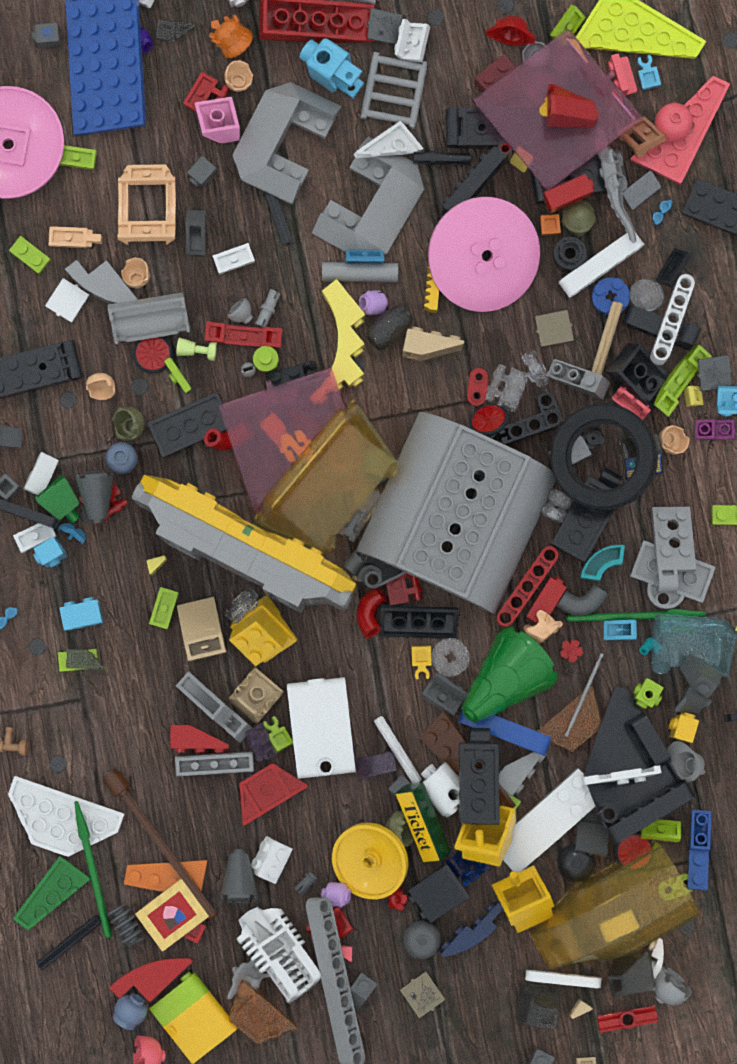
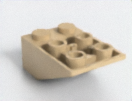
M412 327V329L407 330L402 357L418 361L461 351L464 341L458 336L450 335V337H444L440 332L431 331V333L423 332L422 328Z
M214 597L177 605L183 641L189 662L227 653Z

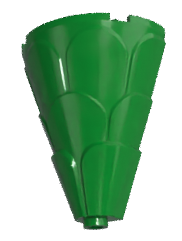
M503 627L496 634L487 656L481 664L477 677L471 683L461 707L464 716L476 723L504 712L508 707L524 702L530 697L549 690L558 680L557 672L552 669L554 666L553 661L545 650L529 635L522 631L517 633L513 627Z

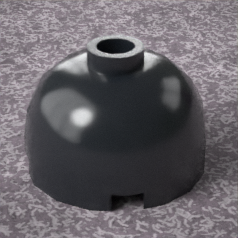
M570 844L559 852L557 867L560 874L566 880L583 882L594 873L596 860L594 854L589 855V853L575 851V844Z

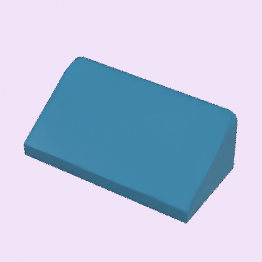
M346 250L345 263H384V251Z

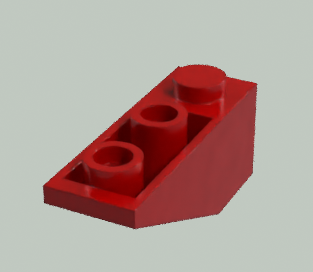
M171 725L170 749H175V752H187V749H194V752H206V749H214V752H225V749H230L229 744L192 725Z

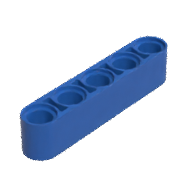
M462 711L458 722L472 728H490V735L545 756L552 739L547 735L496 715L474 723L468 720Z

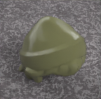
M580 200L564 207L562 210L563 219L561 223L570 233L577 237L587 233L595 223L594 208L586 201Z
M119 407L112 418L117 439L122 441H133L139 438L145 427L143 415L134 407Z
M402 810L396 811L387 820L385 827L401 840L404 847L413 844L414 840Z

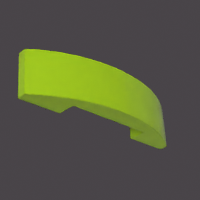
M697 344L683 357L670 373L656 397L654 406L667 417L679 403L678 397L698 371L697 360L712 357L702 346Z

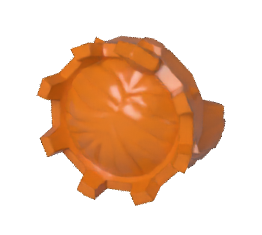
M235 14L231 19L228 15L225 16V22L221 25L218 20L211 21V28L215 29V32L209 33V37L212 38L211 41L221 49L223 56L230 59L242 54L250 46L253 39L251 30L244 27Z

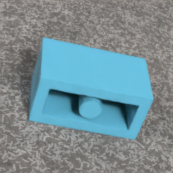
M94 597L82 599L83 603L75 604V601L64 603V607L59 608L64 630L70 631L104 623L100 601L94 600Z

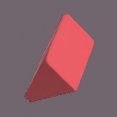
M341 945L343 957L352 962V946Z

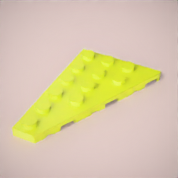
M599 0L571 46L583 49L696 59L706 41L639 0Z

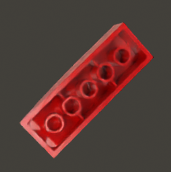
M261 0L259 4V39L304 43L311 39L320 43L325 38L333 43L374 42L367 39V22L369 21L370 9H375V4L325 0Z

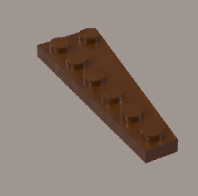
M445 710L419 738L443 763L446 762L459 776V742L469 743V741L465 740L459 731V727ZM476 763L475 768L478 770L482 769L481 763ZM499 783V805L514 808L516 805Z

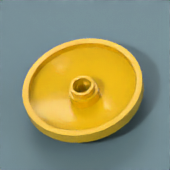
M359 823L349 827L337 839L332 852V864L338 880L341 883H345L348 889H351V893L365 899H382L394 893L404 882L408 871V856L401 840L391 830L375 823Z

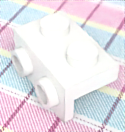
M402 19L398 30V41L394 48L395 55L400 60L422 62L430 26L422 23H410L407 19Z
M266 836L260 844L256 857L252 860V872L258 877L276 884L293 849Z

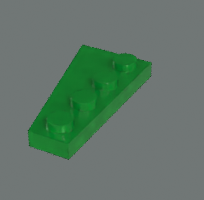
M60 855L14 916L13 920L25 929L30 930L91 878Z

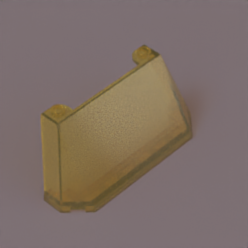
M354 400L348 403L347 409L343 410L340 408L336 411L261 503L263 506L262 512L256 513L254 518L257 524L291 540L296 538L304 542L305 546L309 548L314 547L320 550L322 554H326L336 546V534L383 478H392L396 475L399 463Z

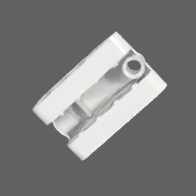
M345 677L312 679L306 682L287 684L298 779L356 772ZM324 761L330 762L332 766L331 770L327 773L323 772L320 768L321 763Z

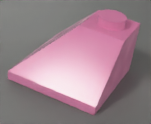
M232 97L195 102L202 136L221 144L240 141V126Z

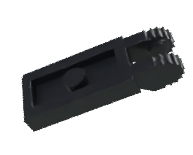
M308 361L303 365L265 373L269 392L303 385L306 382L318 379L320 373L316 370L318 368L315 361Z

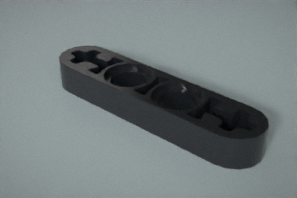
M0 499V510L56 529L58 519Z

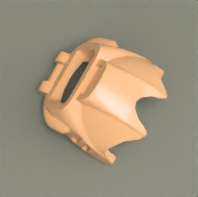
M539 610L536 613L539 620L538 623L534 626L526 624L523 630L538 644H541L552 633H556L563 623L555 621L549 614Z

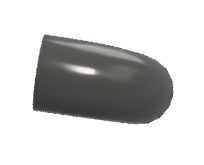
M593 584L588 592L581 597H577L565 590L556 607L574 616L587 615L596 611L604 603L608 594Z

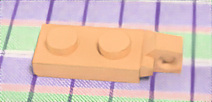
M50 226L49 247L92 248V244H102L103 236L101 234H93V230H88V228Z

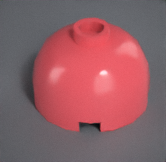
M669 103L658 111L654 125L665 134L666 141L677 142L683 140L689 134L693 118L686 106L680 103Z
M150 1036L136 1037L134 1047L138 1048L136 1049V1054L133 1053V1064H161V1062L165 1061V1050L161 1049V1044L158 1040Z

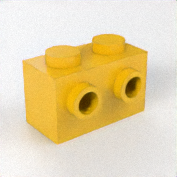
M685 712L681 713V715H675L669 723L668 729H671L669 737L682 742L693 743L699 720L695 719V715Z

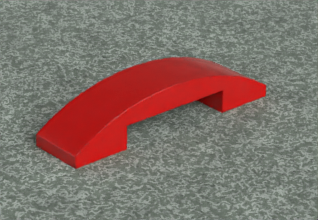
M206 322L205 341L243 347L260 348L262 346L281 348V328H256Z

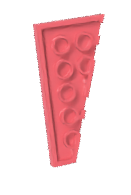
M712 76L684 104L691 112L693 118L689 134L681 141H665L647 151L645 156L639 158L637 155H634L629 161L681 185L730 83Z

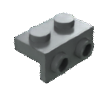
M436 672L420 697L442 712L446 710L452 718L465 700L467 692L461 686L449 681L445 675Z

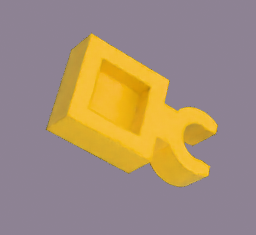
M431 645L412 646V666H418L415 671V678L419 679V673L425 672L426 679H429L430 672L426 666L432 665Z

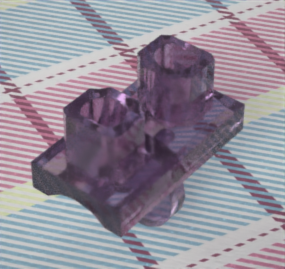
M260 722L256 727L245 732L247 736L246 742L251 746L256 761L268 760L276 754L263 723Z

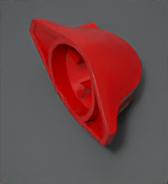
M507 16L503 19H497L495 26L486 31V36L506 45L520 46L535 43V36L528 30L527 23L518 16Z

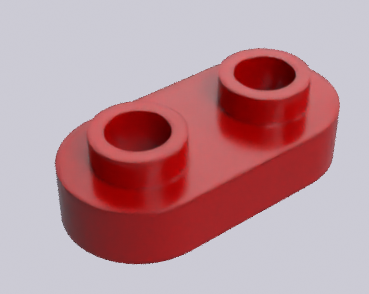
M482 368L472 370L469 375L467 401L475 407L481 406L486 400L488 374ZM477 374H480L482 376V380H476L475 376ZM473 394H480V398L474 399Z

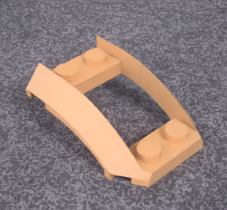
M166 164L128 165L124 169L123 175L118 178V240L128 246L130 241H166V245L175 239V177L170 173V169ZM129 185H166V221H129Z

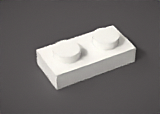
M249 243L213 255L219 275L255 262Z
M39 523L13 535L21 553L42 544L52 537H57L53 528Z

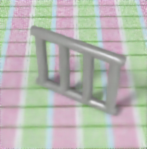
M373 52L360 118L367 119L369 117L395 123L401 121L403 124L409 125V128L415 129L428 62L416 63L380 56V53ZM378 63L419 71L417 81L376 74ZM374 82L415 89L414 99L373 92ZM371 99L412 107L410 118L369 110Z

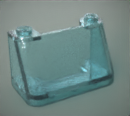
M667 614L655 615L651 668L658 674H666V672L670 671L671 667H680L682 662L691 653L722 673V677H728L737 634L728 621L719 618Z

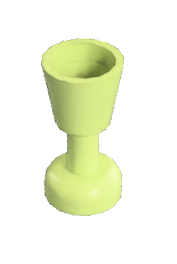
M179 337L176 356H193L195 353L207 354L208 360L215 361L217 342H210L209 346L205 347L198 346L195 342Z

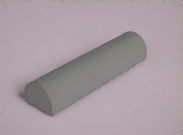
M322 262V282H334L337 279L339 282L398 283V263Z
M253 751L175 756L176 776L253 772Z

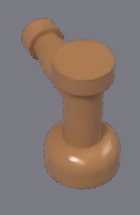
M6 727L4 741H0V752L17 751L21 756H27L28 741L22 740L19 744H13V728Z

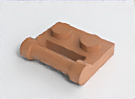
M645 116L617 133V138L627 143L639 158L645 156L646 152L666 141L665 134L659 131ZM634 134L643 143L639 145L629 135Z

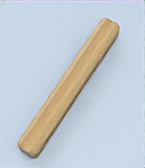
M612 302L591 372L602 375L623 307L622 303Z

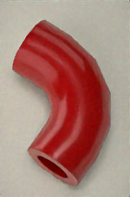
M243 421L235 428L226 432H221L215 428L209 429L205 433L204 442L212 449L226 451L240 447L255 435L250 426Z
M379 587L369 589L360 599L356 610L357 624L364 638L367 639L377 635L381 630L375 618V612L380 605L387 601V597Z

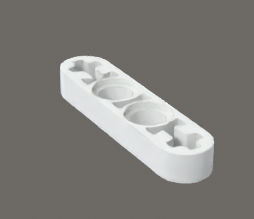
M526 970L525 976L527 981L601 988L602 978L595 976Z

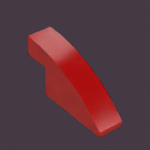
M170 957L143 964L120 977L109 988L120 999L131 987L135 986L151 1002L194 959L192 957Z

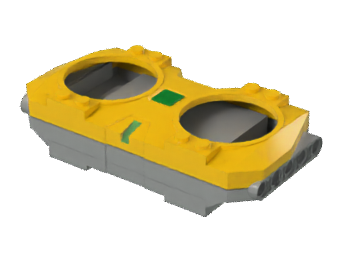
M144 475L141 482L137 485L132 499L140 507L154 514L160 525L156 534L166 544L199 561L203 557L260 586L270 598L299 613H302L305 605L328 604L343 612L346 611L356 588V583L346 571L321 556L322 552L314 547L308 549L303 546L304 542L296 538L293 541L287 540L279 535L265 531L219 505L215 501L216 497L207 492L204 495L197 492L198 488L189 483L185 486L166 478Z

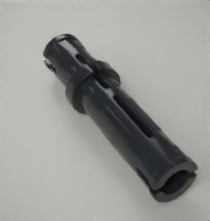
M431 150V152L414 151L413 164H430V166H434L435 164L470 165L471 153L435 152V150Z

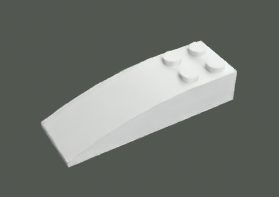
M578 768L516 822L513 828L512 843L503 859L512 871L518 873L526 868L595 807L587 785L583 784L582 777H584V774Z

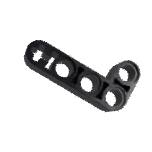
M629 305L622 323L629 328L656 338L663 317L640 307ZM690 323L681 324L674 346L690 351L695 346L701 328ZM662 334L663 339L671 340L668 334Z
M543 392L539 395L536 403L540 414L506 425L500 432L496 433L498 436H503L506 433L505 430H507V436L503 437L500 443L509 445L558 427L561 422V414L553 394ZM541 398H549L551 404L549 406L542 405ZM547 416H556L557 423L550 424L547 421ZM536 421L539 424V429H530L529 423ZM512 428H519L521 435L518 437L513 436L511 433ZM496 434L491 435L489 438L494 440Z

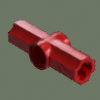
M655 1005L597 1015L600 1033L625 1028L631 1029L635 1026L658 1022ZM626 1014L632 1016V1021L628 1024L622 1022V1018Z

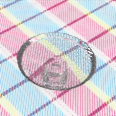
M641 279L633 284L630 290V298L635 306L652 311L662 304L664 292L656 281Z

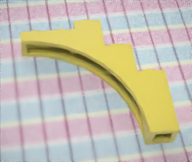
M337 279L322 290V295L329 304L336 320L338 348L329 375L322 385L309 397L314 406L317 403L321 405L328 400V395L331 392L336 393L342 389L344 382L349 388L352 385L356 387L363 381L362 378L364 377V373L351 357L354 356L356 358L364 352L365 344L352 328H358L365 322L363 320L365 314Z

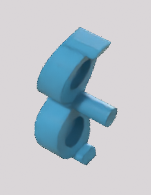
M671 200L660 203V212H655L652 215L654 225L661 223L663 214L672 205Z
M71 523L61 524L58 529L70 533L69 540H72L74 536L83 544L86 539L85 533L81 529H75Z
M9 607L6 609V617H0V629L5 627L9 619L17 615V608Z

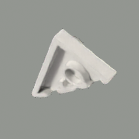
M399 121L357 150L354 156L356 158L413 154L414 151L421 152L424 148L406 126Z
M659 765L644 770L639 768L582 778L584 785L616 781L617 785L629 783V780L639 783L645 782L647 777L660 774L661 768Z

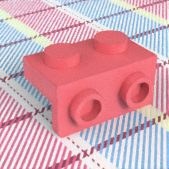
M619 53L611 55L608 69L610 74H613L615 91H618L619 97L636 93L637 87L628 57L620 58Z

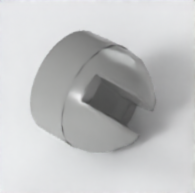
M244 363L241 367V373L245 378H252L256 374V367L253 363ZM253 367V370H249L246 372H244L243 370L246 368Z

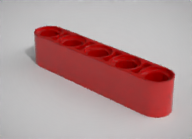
M548 546L541 551L496 616V622L499 626L508 627L514 622L557 561L558 551L554 547ZM545 551H552L554 559L551 561L546 560L544 557ZM536 566L541 567L543 575L535 576L533 568ZM524 582L531 583L532 590L530 592H525L522 589ZM514 597L521 600V606L518 608L511 605V600ZM502 613H507L510 616L509 623L504 624L500 621Z

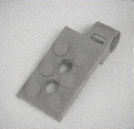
M652 507L651 517L656 559V591L677 592L678 572L696 571L690 507ZM667 523H675L677 525V529H669ZM670 540H675V541H677L678 544H679V547H678V548H673V547H671L670 544H669V541H670Z

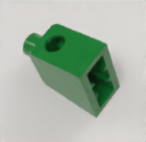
M63 475L34 497L43 508L58 520L66 516L73 523L80 517L74 509L80 503Z

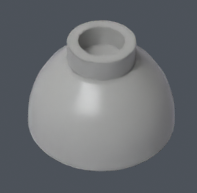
M243 298L236 302L229 310L227 317L234 322L247 324L253 318L249 301Z

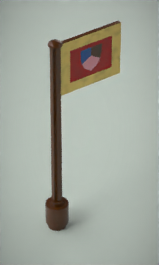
M114 768L103 777L104 783L114 797L119 796L124 799L181 877L178 882L135 913L163 952L205 919L216 917L218 911L214 910L132 798L128 789L131 785L120 771Z

